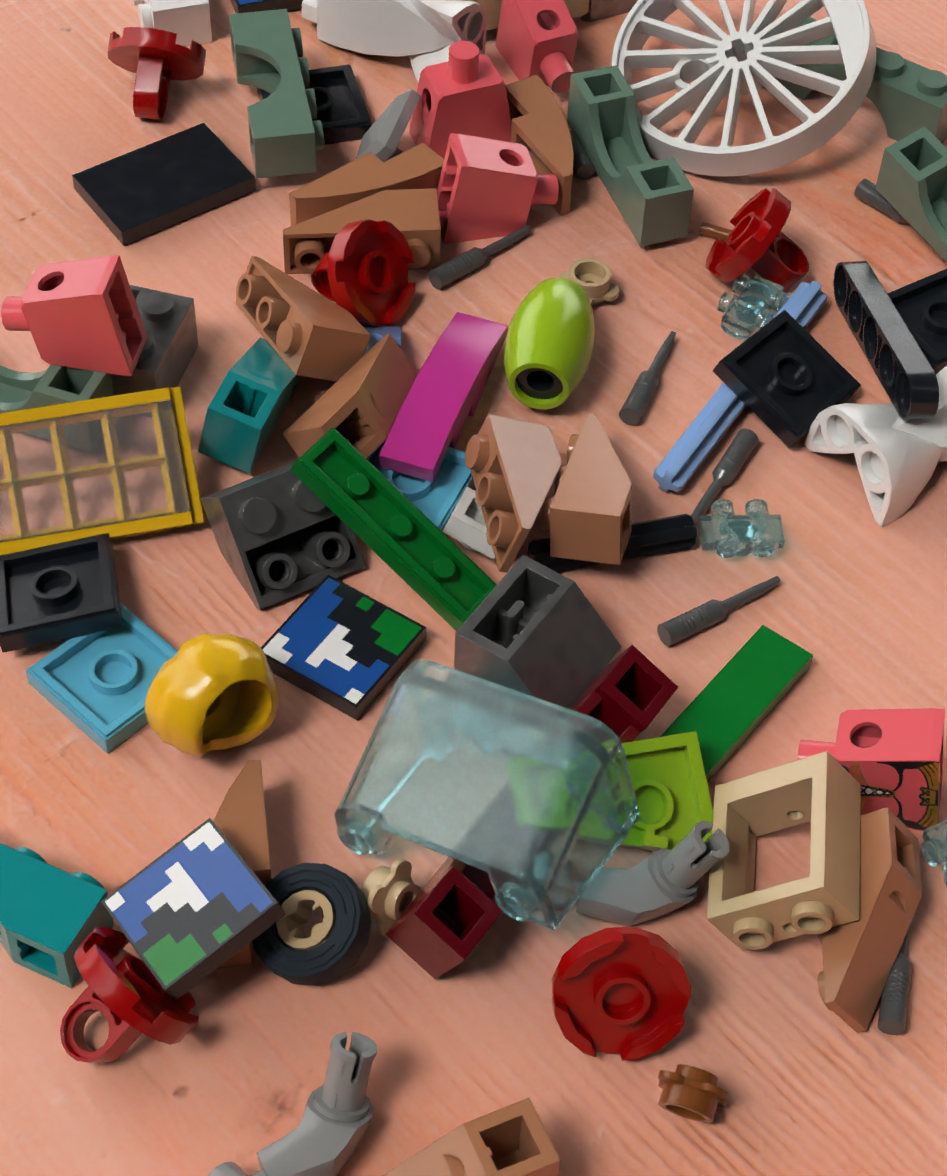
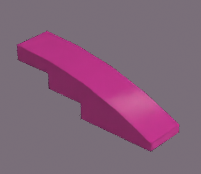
M459 312L455 314L420 369L398 412L379 454L381 468L430 482L435 481L448 447H455L467 416H474L507 336L508 325Z

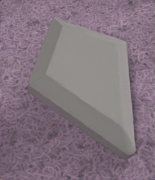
M410 89L396 96L364 134L356 159L372 152L382 162H385L403 153L397 146L421 95Z

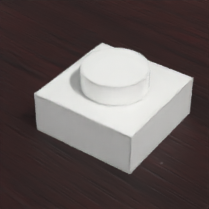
M467 486L442 532L458 540L465 548L479 551L494 559L493 548L487 542V527L482 509L476 503V491Z

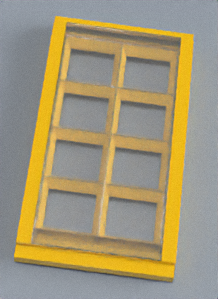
M180 386L0 413V556L109 533L110 539L204 523Z

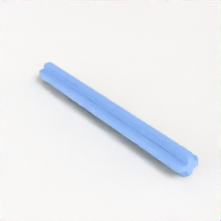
M812 281L811 284L801 282L775 317L783 310H786L805 329L826 302V294L820 290L822 285L817 281ZM724 382L654 470L653 478L660 483L659 489L666 493L670 490L680 492L745 408L746 404Z

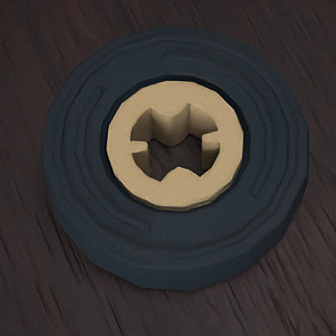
M302 863L282 870L265 885L286 913V915L252 941L255 952L271 972L292 984L318 986L340 978L358 962L369 942L372 919L367 906L366 896L352 878L327 864ZM310 911H315L323 918V923L314 925L311 930V937H307L298 930V926L307 923L310 918Z

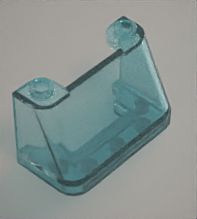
M424 659L413 661L395 683L334 814L338 827V837L351 851L359 855H367L368 853L376 856L384 855L395 841L394 835H397L488 872L491 885L496 893L495 901L505 914L517 921L525 922L530 920L551 930L556 929L640 819L625 750L620 739L604 723L577 711Z

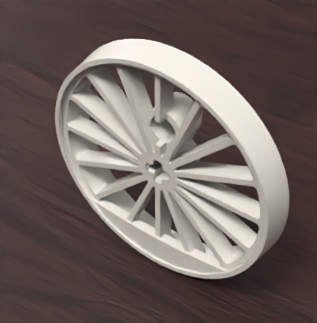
M638 0L622 23L613 48L612 66L617 65L635 94L636 103L674 89L677 91V94L647 116L641 115L636 108L638 124L647 152L658 160L674 157L682 170L700 175L727 177L756 174L782 167L810 154L833 138L851 120L864 101L875 72L876 41L863 0H802L778 19L776 17L788 0H769L753 25L756 0H744L739 32L736 31L726 0H717L729 35L697 8L691 0ZM824 6L828 17L797 27ZM679 9L709 37L663 21ZM834 34L838 45L802 46ZM650 36L689 48L642 50ZM844 63L847 79L841 81L796 65ZM636 68H674L673 71L631 85L633 70ZM774 77L833 96V99L818 113H813ZM765 87L803 124L782 135L773 136L758 90ZM729 94L721 145L711 147L693 144L722 99ZM750 94L765 140L749 145L733 146L741 95ZM685 109L695 111L679 137L673 138L659 130V128Z

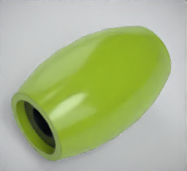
M550 278L541 281L520 302L511 319L504 345L505 373L512 395L520 403L528 407L541 410L558 407L578 387L589 367L595 343V319L589 297L585 290L577 283L564 278Z

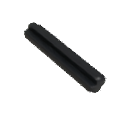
M681 514L632 523V532L622 560L693 547L696 544L697 530L692 516ZM550 537L533 540L528 544V557L555 572L601 564L598 562L550 557Z

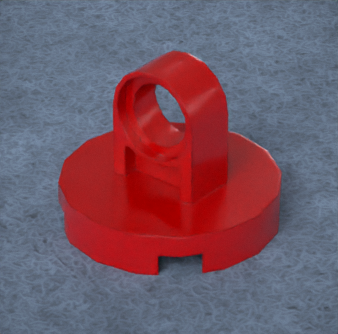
M146 27L124 28L122 38L115 31L110 33L107 52L108 59L115 65L129 72L136 73L133 93L135 117L162 120L167 107L170 81L192 80L203 75L206 50L199 43L192 40L189 49L176 44V33Z
M775 188L771 192L768 189H763L757 193L729 221L735 227L728 236L726 243L719 237L716 239L707 256L706 268L724 283L737 279L751 268L775 288L780 290L791 288L809 271V263L802 249L781 232L791 211V201Z
M366 219L348 223L336 234L329 252L325 253L312 273L311 282L321 295L349 311L362 326L376 327L383 324H391L397 322L408 311L415 293V282L408 283L407 263H414L413 254L404 235L391 222Z
M108 927L94 928L76 948L74 960L79 973L89 986L69 1007L62 1019L60 1028L61 1043L67 1054L77 1061L104 1064L117 1060L142 1033L153 1040L169 1045L178 1043L199 1020V1016L189 1013L196 1005L190 992L188 991L174 1002L164 991L144 961L123 949L129 943L126 936L122 932ZM100 1011L109 1022V1035L105 1044L100 1049L93 1051L85 1042L84 1027L88 1018L95 1012Z
M637 927L605 928L581 938L562 955L553 974L552 1006L554 1016L564 1037L584 1054L596 1057V1051L606 1054L620 1053L622 1061L637 1060L660 1051L680 1033L685 1023L683 1013L689 999H691L689 977L678 951L658 934Z

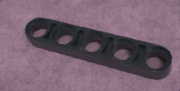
M867 261L838 263L835 267L833 281L836 304L902 420L934 418L939 405V386L936 374Z

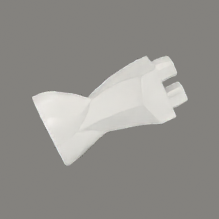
M464 0L302 1V18L317 24V39L333 46L362 54L396 57L409 55L413 73L418 83L420 73L426 66L449 61V47L457 41L472 42L478 46L479 55L485 54L487 15L485 8L477 2Z
M947 366L936 374L939 386V405L934 418L902 420L892 403H843L832 405L822 410L811 424L804 443L809 451L830 454L854 453L875 521L881 527L900 518L911 507L932 477L938 461H947Z

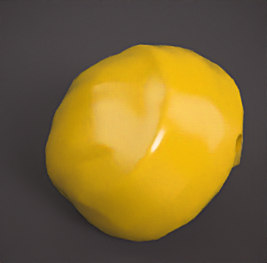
M203 633L186 640L179 646L177 653L163 663L148 690L144 710L148 723L164 743L191 756L202 757L210 750L230 749L249 743L268 729L276 717L279 691L274 674L268 665L266 655L258 644L250 639L232 634Z

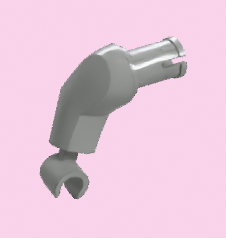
M701 821L672 850H657L630 869L586 865L583 880L568 878L567 861L563 857L555 854L540 855L534 860L535 872L531 875L533 895L541 905L547 907L563 904L569 897L578 899L576 913L632 926L661 917L694 900L699 893L700 878L718 861L723 860L728 855L730 845L727 837L719 828L703 842L702 838L712 830L713 824Z
M346 1032L339 1033L332 1038L330 1045L331 1053L324 1085L312 1091L309 1096L299 1127L257 1152V1159L261 1170L250 1176H337L356 1150L373 1116V1106L365 1095L372 1063L377 1054V1045L372 1039L360 1033L352 1032L349 1051L345 1049L348 1038ZM224 1162L214 1168L208 1176L248 1175L236 1163Z

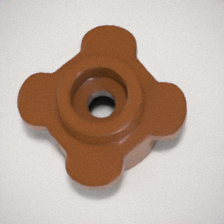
M683 1064L677 1065L675 1072L660 1070L658 1086L663 1090L658 1105L663 1109L690 1120L712 1123L717 1107H725L727 1091L716 1086L718 1078L712 1073Z

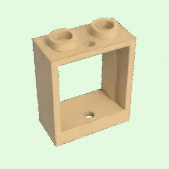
M828 751L715 786L712 834L718 828L721 829L728 839L730 851L723 860L718 861L710 869L707 920L742 951L747 949H764L774 942L804 934H821L830 930L831 927L859 920L861 784ZM811 821L809 877L754 892L756 837Z

